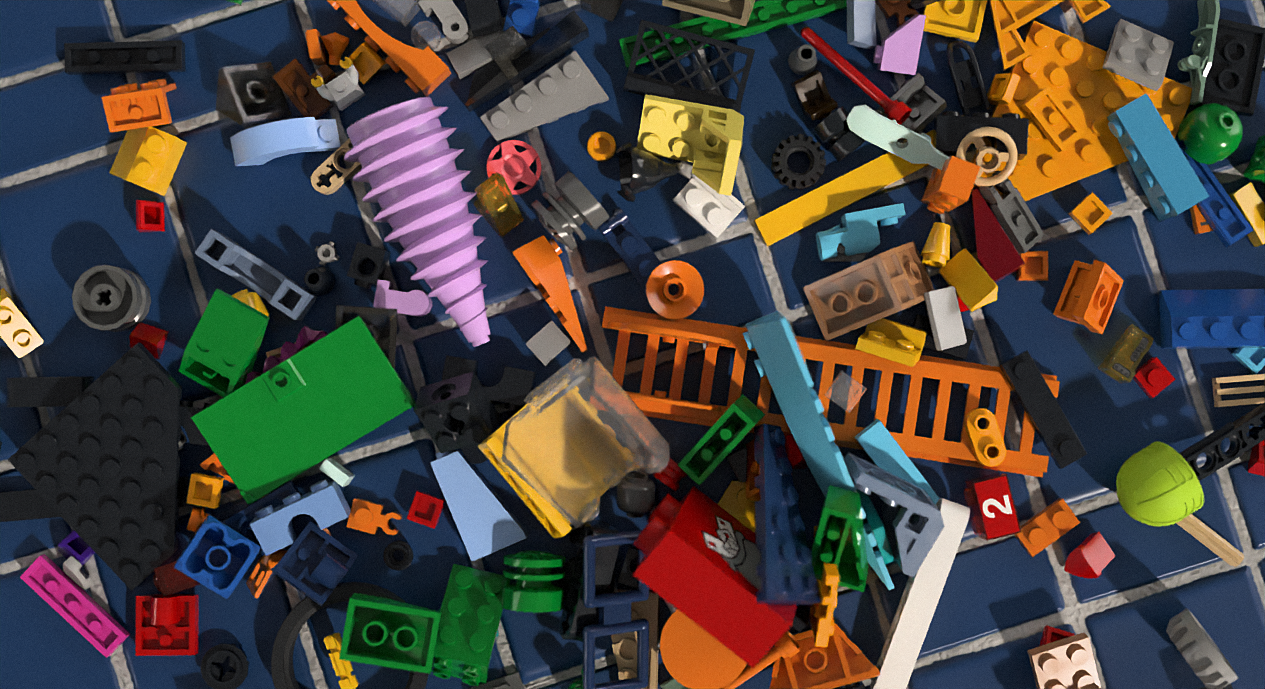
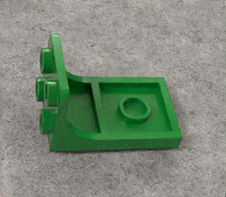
M453 564L440 609L441 617L431 670L434 676L442 679H450L451 676L460 678L463 683L472 686H478L479 683L487 682L490 659L503 612L502 588L510 585L511 579L500 574Z

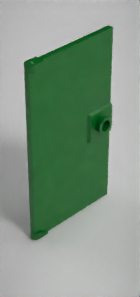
M359 315L195 414L191 419L239 489L247 504L251 505L259 498L404 411L411 409L415 406L416 401Z

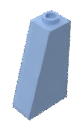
M451 450L435 454L437 460L430 462L471 562L522 541L529 536L526 529L475 466L468 462L461 450L456 452Z

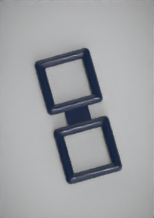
M642 530L586 536L583 540V605L586 608L599 607V624L586 626L583 629V689H644L648 686L649 622L645 618L631 620V603L646 601L649 598V587L637 578V590L595 595L596 547L634 543ZM638 549V565H639V563H640L642 557L644 556V553H643L642 551H640L639 549ZM637 631V677L595 684V637Z

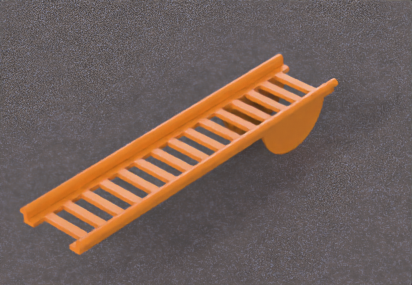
M605 306L602 328L619 330L610 388L592 387L590 402L597 409L713 426L741 396L747 351L749 350L742 333L747 332V328L684 318L668 319L658 314ZM631 332L648 335L639 393L622 390ZM794 335L804 362H806V359L823 362L818 397L824 409L821 413L826 419L835 364L852 366L844 423L828 422L834 434L836 446L863 450L854 437L865 429L863 427H856L864 368L881 371L874 421L879 419L885 428L893 374L910 375L902 433L889 432L908 457L1042 478L1043 472H1047L1049 456L1032 454L1035 427L1025 410L1018 451L1006 450L1004 461L994 467L980 464L974 456L964 426V420L971 410L978 408L981 386L997 388L994 416L1004 440L1010 392L1013 389L1000 367L921 355L920 360L911 367L855 349L856 345ZM660 337H663L662 342L674 343L675 339H677L669 397H666L667 392L655 390L654 395H651ZM689 341L706 344L698 402L680 399ZM719 346L735 348L727 406L710 404ZM1042 374L1055 398H1058L1060 382L1057 381V376ZM763 376L760 380L756 407L765 415L754 427L763 423L780 426L786 437L791 432L784 416L768 413L772 388L767 376ZM923 377L939 380L931 438L914 435ZM952 382L968 384L960 442L944 440ZM993 446L987 450L989 457H993L996 454Z

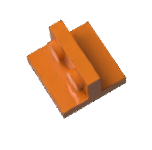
M1074 260L1053 315L1057 318L1082 324L1091 332L1103 335L1124 280L1105 262L1094 260L1093 264Z

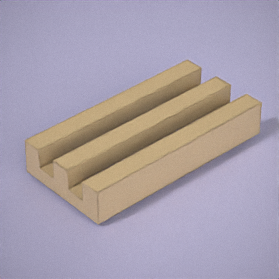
M1265 374L1212 378L1214 407L1265 403V397L1221 400V395L1265 392V385L1220 389V383L1264 380L1265 384Z

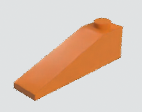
M543 235L521 246L512 253L534 285L542 293V296L558 316L560 322L581 352L584 353L588 348L563 263L558 256L563 252L553 238L548 241Z

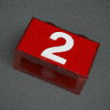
M999 472L966 480L967 488L964 489V496L967 505H972L974 517L971 518V524L976 535L979 534L981 539L988 541L1021 532L1007 474Z

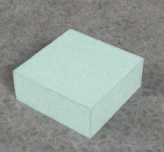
M333 458L326 459L319 468L342 487L349 485L355 477L354 474Z

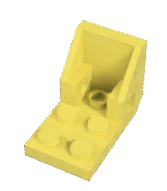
M645 94L637 148L647 151L654 156L693 162L692 173L717 193L731 196L742 145L744 116L733 109Z

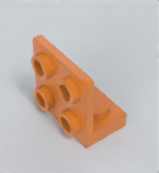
M158 79L142 83L140 88L137 87V83L111 88V94L101 97L110 133L172 123L166 92L177 89L176 83L167 84L166 79Z

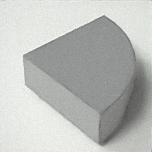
M70 556L63 563V572L86 591L92 585V578L81 571V563Z

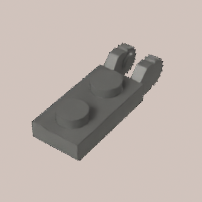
M996 171L994 174H992V176L997 175L1001 171ZM1008 178L996 184L995 187L994 185L979 187L984 200L991 204L992 211L1018 253H1026L1044 237L1045 234L1017 188H1014Z

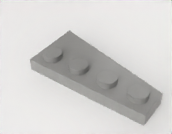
M575 50L482 115L480 119L497 143L533 130L537 126L556 121L558 118L568 114L577 113L594 104L608 101L609 97Z

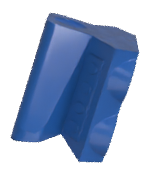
M208 515L178 558L174 568L227 599L254 561L261 546L221 523L212 515Z

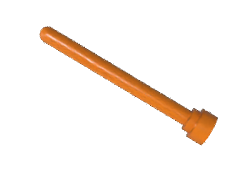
M787 630L754 668L747 665L733 682L720 689H735L781 656L783 658L794 656L801 651L798 642Z

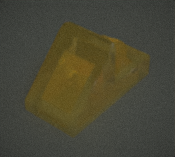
M496 172L474 189L478 200L473 203L475 208L483 215L499 236L503 237L524 221L503 175Z

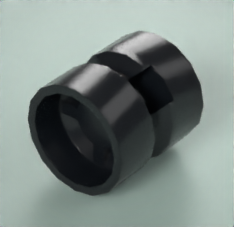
M844 106L834 111L813 129L823 143L828 142L830 144L828 150L838 162L866 141L849 129L846 120L849 112Z

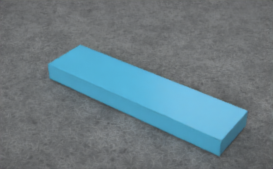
M879 419L873 421L854 437L877 467L924 489L935 505L940 498Z

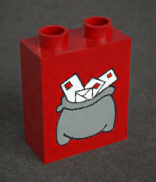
M695 486L689 490L680 502L667 493L646 521L648 524L633 543L636 548L644 553L633 575L745 663L754 668L790 628L797 605L757 603V592L762 591V579L756 576V565L761 564V552L756 547V534Z

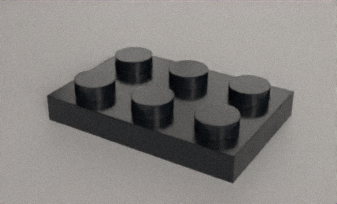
M1219 18L1213 61L1206 76L1203 101L1195 106L1218 103L1228 106L1238 115L1247 117L1254 115L1265 59V28Z

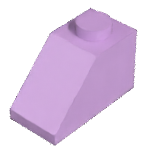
M914 15L883 38L881 46L876 45L873 63H878V70L910 75L916 74L926 15Z

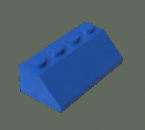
M1265 289L1159 291L1161 349L1265 347Z

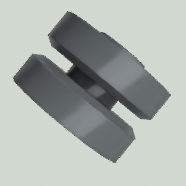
M110 265L92 267L80 276L73 289L72 301L73 308L79 319L89 327L104 331L121 332L133 329L145 319L151 305L150 289L144 279L134 271Z

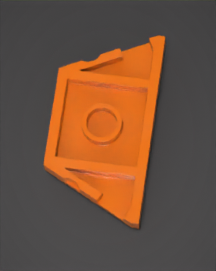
M834 623V635H829L827 647L815 646L812 630L793 635L801 651L792 657L787 656L783 658L781 656L775 661L770 689H833L880 676V672L855 643L846 636L842 629Z

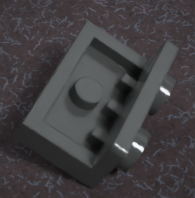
M919 73L912 79L906 80L900 87V90L890 98L893 101H903L912 109L909 117L901 125L916 133L922 131L937 115L947 108L946 101L925 85L924 78ZM879 106L876 112L887 118L884 114L885 110ZM905 138L897 140L900 143L908 142Z

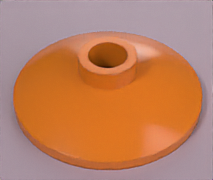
M678 260L664 262L657 266L649 275L646 283L647 300L652 309L665 318L682 319L688 317L698 309L703 300V279L700 273L686 262ZM671 284H675L678 287V292L675 295H671L668 291Z

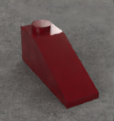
M976 188L972 191L977 257L981 262L982 268L997 283L1025 266V263Z

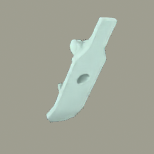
M867 105L854 106L846 119L848 127L852 132L912 164L927 163L942 170L945 160L949 158L933 147L929 135L925 133L920 135L898 124L897 120L894 119L892 121L878 114ZM905 138L908 142L899 143L897 140Z

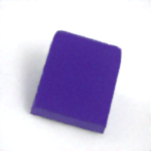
M75 530L58 544V552L66 559L70 556L74 557L81 563L82 567L95 553Z

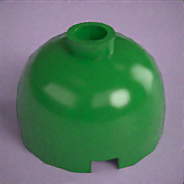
M1218 103L1203 104L1184 116L1178 130L1179 140L1184 141L1187 147L1185 152L1188 156L1197 162L1208 165L1222 161L1234 153L1242 140L1243 134L1241 120L1235 111L1228 106Z

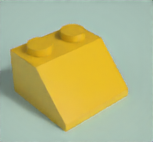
M154 127L127 130L109 173L165 196L187 142Z

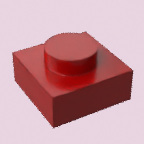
M1152 357L1130 375L1149 398H1154L1176 380L1157 357Z
M417 490L407 519L435 529L446 500Z

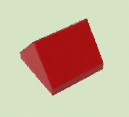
M136 200L137 231H165L164 202Z
M140 322L129 335L130 349L135 344L141 342L156 359H160L169 331Z

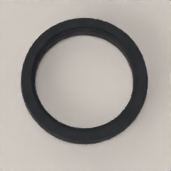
M362 582L339 583L322 606L309 597H305L286 617L274 641L271 671L275 689H300L293 668L295 642L306 621L321 608L334 603L349 601L354 593L406 602L395 593L383 587ZM410 671L405 689H425L429 673Z

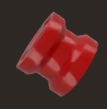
M665 456L662 460V467L655 470L653 476L677 491L680 487V480L683 477H687V474L678 466L677 462Z

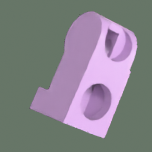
M378 279L373 309L417 317L427 315L431 311L432 300L430 297H427V293L420 290H412L410 292L393 290L394 283Z

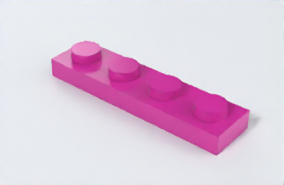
M45 554L40 555L20 576L27 585L106 658L111 656L130 635L124 627Z

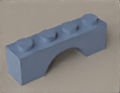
M210 229L194 253L218 270L230 275L257 292L271 305L294 320L302 321L318 298V296L216 230Z

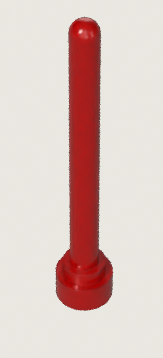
M803 27L801 29V36L885 110L884 114L888 119L892 121L895 119L901 125L909 117L912 109L903 101L891 100L811 28Z

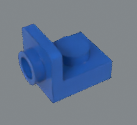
M510 0L503 28L504 32L532 38L540 8L539 0Z

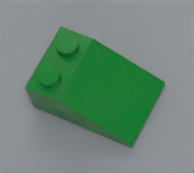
M354 593L349 599L339 660L431 674L441 612L388 598Z

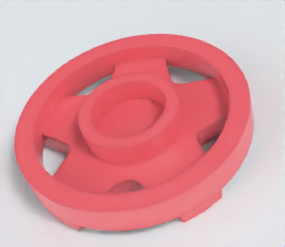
M508 140L500 143L491 151L487 160L486 168L489 180L497 190L508 195H521L530 191L537 184L541 175L539 155L532 146L523 141ZM514 145L524 147L527 150L518 152ZM501 150L502 157L493 160L495 155ZM535 160L537 164L536 174L530 170V166ZM492 174L502 177L501 186L495 181ZM519 182L527 185L522 189L514 190Z

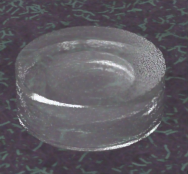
M421 21L413 27L411 40L418 49L424 50L429 46L434 51L441 43V33L434 23Z

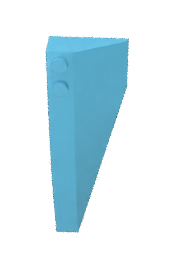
M775 311L745 324L747 332L742 334L749 350L755 348L759 359L755 360L754 363L760 377L767 376L789 430L824 496L826 497L829 485L856 492L842 454L834 442L835 437L826 417L821 413L824 409L815 390L811 387L814 384L786 317L779 311ZM861 505L867 562L888 590L894 589L882 555L876 548L877 543L873 532L864 519L866 515Z

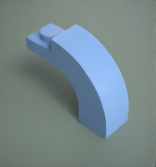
M314 117L266 123L248 128L230 137L235 166L263 165L274 158L301 152L334 151L341 146L336 119L315 120Z

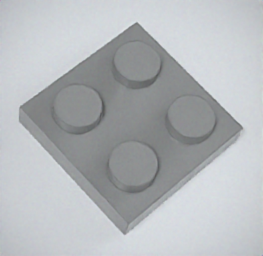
M1120 19L1115 25L1102 68L1157 91L1163 84L1174 42Z

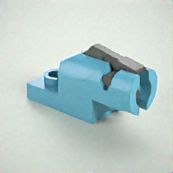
M900 203L844 214L841 217L842 228L838 225L826 231L816 233V244L820 260L824 262L863 261L866 253L872 251L880 244L877 222H880L881 227L897 224L898 218L906 215L904 204Z

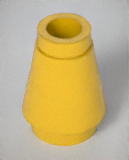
M942 222L933 223L920 254L923 257V264L935 268L946 266V262L950 260V225Z

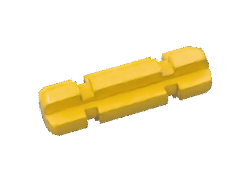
M339 632L330 634L324 638V643L327 650L330 649L331 651L329 657L336 677L340 676V680H338L340 688L355 689L358 686L356 675L351 673L353 671L351 661L339 660L342 636Z

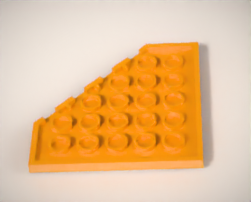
M1033 21L1023 40L1031 55L1013 65L1010 73L1013 72L1021 77L1011 103L997 104L991 117L1002 118L1003 114L1014 113L1019 114L1020 118L1029 119L1027 155L1022 160H1017L1013 172L1008 177L1014 188L1018 189L1024 201H1028L1127 162L1128 159L1118 139L1109 129L1107 117L1146 93L1175 139L1179 125L1190 104L1192 88L1164 77L1163 84L1157 91L1149 89L1102 68L1107 54L1106 51ZM1047 86L1050 87L1085 131L1083 135L1059 153L1022 107ZM983 136L982 139L985 145L992 147L991 142ZM976 150L975 155H974V157H973V159H972V162H971V163H973V164H975V165H976V155H977V153H978V150ZM985 154L982 157V161H991L992 154ZM1001 162L997 170L989 173L983 172L980 177H991L996 171H1002L1007 162ZM974 184L973 187L979 189L980 186Z

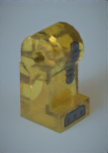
M1130 325L1123 332L1119 340L1115 342L1098 369L1118 383H1130L1136 374L1135 369L1150 349L1154 338L1135 325Z

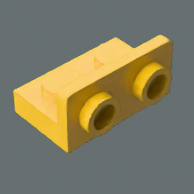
M882 318L867 324L866 331L858 338L855 349L913 367L920 360L927 332Z

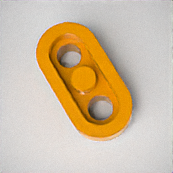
M977 408L971 410L965 417L964 426L976 460L980 464L989 467L1001 464L1006 457V447L996 417L987 409ZM980 418L986 420V426L983 429H980L977 424ZM991 446L996 450V454L993 457H989L987 454V450Z

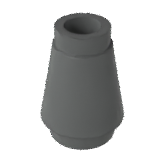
M808 44L795 48L788 58L790 69L798 75H808L813 72L817 66L815 49ZM801 54H805L809 59H804Z

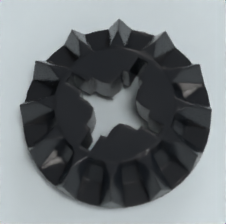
M221 643L209 649L204 655L201 662V674L204 681L213 689H236L248 676L250 662L247 661L245 651L240 650L235 644ZM230 657L229 666L233 667L234 671L229 670L222 677V667L217 663H223Z

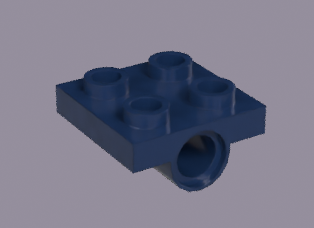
M310 521L272 572L322 606L358 558V555L325 531L320 530L318 526Z

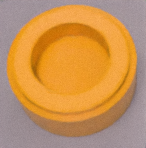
M599 131L592 134L588 139L587 150L592 159L598 162H605L614 156L616 142L611 134Z

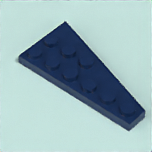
M763 423L754 427V456L756 462L760 465V475L755 477V487L760 489V501L755 502L756 547L761 552V564L756 565V576L762 579V591L757 592V603L812 605L821 602L819 584L814 575L812 553L808 548L805 535L806 527L801 518L798 504L799 496L793 483L792 465L788 460L785 447L786 439L780 426Z

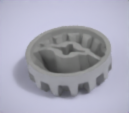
M1188 608L1169 619L1166 632L1186 662L1207 688L1222 689L1239 678L1218 646Z

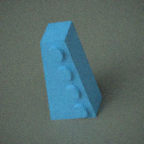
M1147 93L1107 117L1109 129L1118 139L1159 222L1174 217L1210 197Z

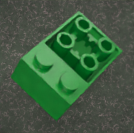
M217 288L185 348L179 372L222 397L242 387L246 383L248 374L253 370L270 317Z

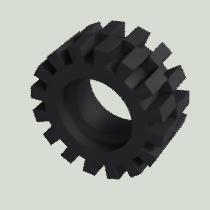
M798 134V136L791 135L786 140H782L775 149L771 159V169L774 170L775 179L778 178L782 186L787 185L789 186L788 189L792 190L794 188L803 190L805 187L809 188L821 177L826 165V159H824L825 151L821 150V144L818 141L815 143L811 136H808V138L804 137V134ZM800 151L808 156L810 164L807 171L795 173L790 170L787 159L791 153Z

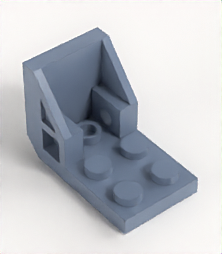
M848 452L844 462L850 477L855 482L854 486L864 493L870 494L873 491L881 495L880 498L884 501L881 509L885 531L894 559L903 573L914 578L944 528L940 510L924 489Z

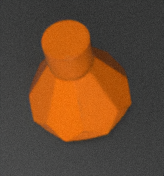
M337 32L321 36L322 43L329 54V64L340 65L341 55L347 47L350 38Z

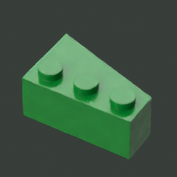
M829 485L811 548L814 575L816 579L822 580L824 563L836 564L839 573L838 585L864 592L869 568L860 493Z

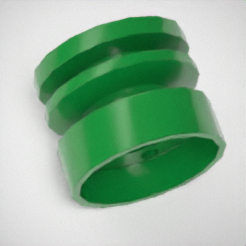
M534 550L520 551L516 554L503 556V564L517 568L503 571V576L516 580V584L507 585L502 588V608L519 612H554L564 610L565 588L552 585V580L565 578V571L552 568L565 566V556Z

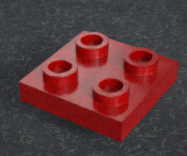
M199 594L137 595L135 656L198 654Z

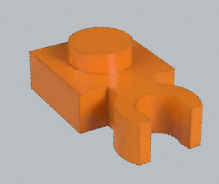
M354 498L346 527L374 535L377 534L378 527H381L386 534L396 535L399 530L392 529L389 526V520L391 518L400 520L403 515L398 512L383 514L384 505Z

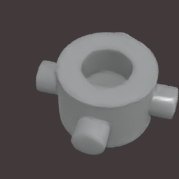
M682 160L680 163L677 162L675 164L677 172L690 180L691 177H696L692 173L693 166Z
M332 241L329 244H324L320 247L316 246L315 248L322 266L340 259L334 248L335 243Z

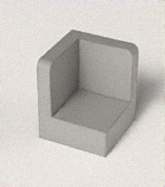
M551 320L525 344L545 366H548L570 344V340Z

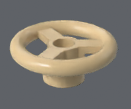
M982 127L970 132L963 138L957 149V158L965 160L967 148L972 142L978 150L976 165L981 167L975 180V185L993 186L999 184L1013 172L1017 162V148L1013 139L1006 132L994 127ZM993 136L1000 139L1005 144L1008 152H998L993 147H987L982 137ZM990 153L993 155L991 161H982V157L985 154ZM1001 162H1007L1004 169L997 175L986 178L980 177L983 172H993L999 168Z

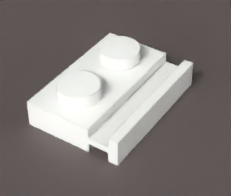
M697 176L692 178L673 199L674 203L716 239L745 207L732 194L729 196L717 193Z

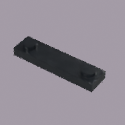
M182 40L64 43L65 73L69 75L186 72L185 43Z
M1028 350L1000 364L1002 372L1056 466L1062 469L1087 455Z

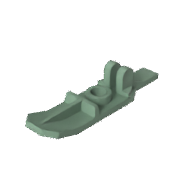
M1219 0L1197 1L1199 14L1198 28L1191 32V35L1196 36L1192 47L1194 55L1183 58L1178 62V68L1181 71L1190 73L1192 83L1190 105H1196L1203 101L1206 76L1212 65L1220 15Z

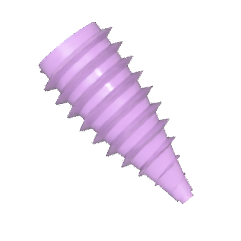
M430 97L413 99L378 111L349 126L346 131L353 147L346 153L343 160L360 162L362 169L353 177V181L369 182L372 189L364 196L362 201L379 203L382 210L375 216L373 222L389 223L393 230L384 239V242H400L405 249L396 261H411L416 266L417 271L410 280H425L432 289L427 297H437L446 308L445 314L451 315L468 343L472 342L473 347L490 341L488 335L491 334L486 314L487 307H485L483 288L487 284L481 282L480 268L488 261L478 259L477 246L487 237L475 236L473 233V224L483 215L469 213L467 203L478 192L463 191L461 181L471 171L456 169L454 159L464 149L449 148L447 138L457 128L442 127L439 117L448 107L434 106Z

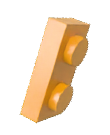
M1049 86L1022 106L1058 153L1085 133Z

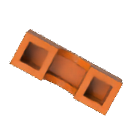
M955 156L949 157L945 160L942 170L933 169L921 202L928 205V210L939 214H944V211L949 212L962 205L969 199L981 166Z

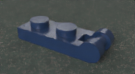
M618 207L612 212L614 215L598 229L642 288L646 290L649 275L662 263L623 210ZM621 224L625 231L616 237L612 230Z

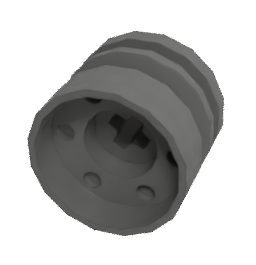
M568 171L554 183L560 194L558 199L544 192L542 196L550 206L545 208L537 199L531 206L535 209L540 223L556 241L573 251L577 247V244L570 237L573 232L584 241L586 236L580 227L583 223L596 230L610 217L589 190Z

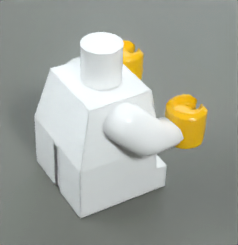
M345 57V61L340 60L339 62L340 66L346 71L327 84H324V79L318 75L316 76L317 79H311V84L317 89L318 93L323 98L334 101L341 111L365 96V93L358 84L359 73L349 57Z

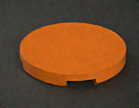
M678 609L664 623L660 636L661 657L667 671L680 684L691 689H720L733 682L744 670L747 663Z

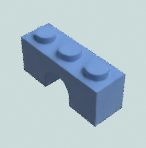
M326 479L321 480L310 486L311 491L300 496L299 492H296L282 500L283 505L274 509L272 505H269L255 512L256 517L252 520L250 526L266 556L294 543L298 536L293 528L292 519L298 514L312 516L320 530L349 517L351 509L337 482L333 480L327 483Z

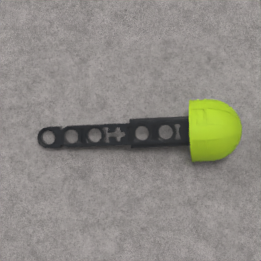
M1265 403L1234 422L1227 423L1180 453L1166 443L1156 441L1129 457L1121 466L1116 479L1117 497L1125 512L1137 521L1150 526L1160 527L1177 523L1200 509L1204 503V495L1199 481L1265 440ZM1228 437L1230 447L1226 452L1222 453L1220 448L1221 442ZM1204 452L1206 454V462L1202 467H1198L1196 463L1197 457Z

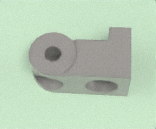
M420 0L418 2L427 18L435 14L442 24V30L450 43L456 45L466 42L470 35V29L466 19L452 0Z

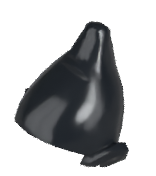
M628 141L614 155L619 158L621 190L617 192L625 200L634 202L635 194L649 190L660 181L676 175L677 166L664 162L647 151L631 147L632 144Z

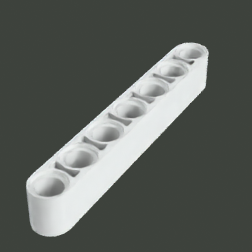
M944 498L938 500L936 506L941 512L944 528L914 578L911 576L908 578L876 665L880 676L871 679V689H906L970 516L969 507Z

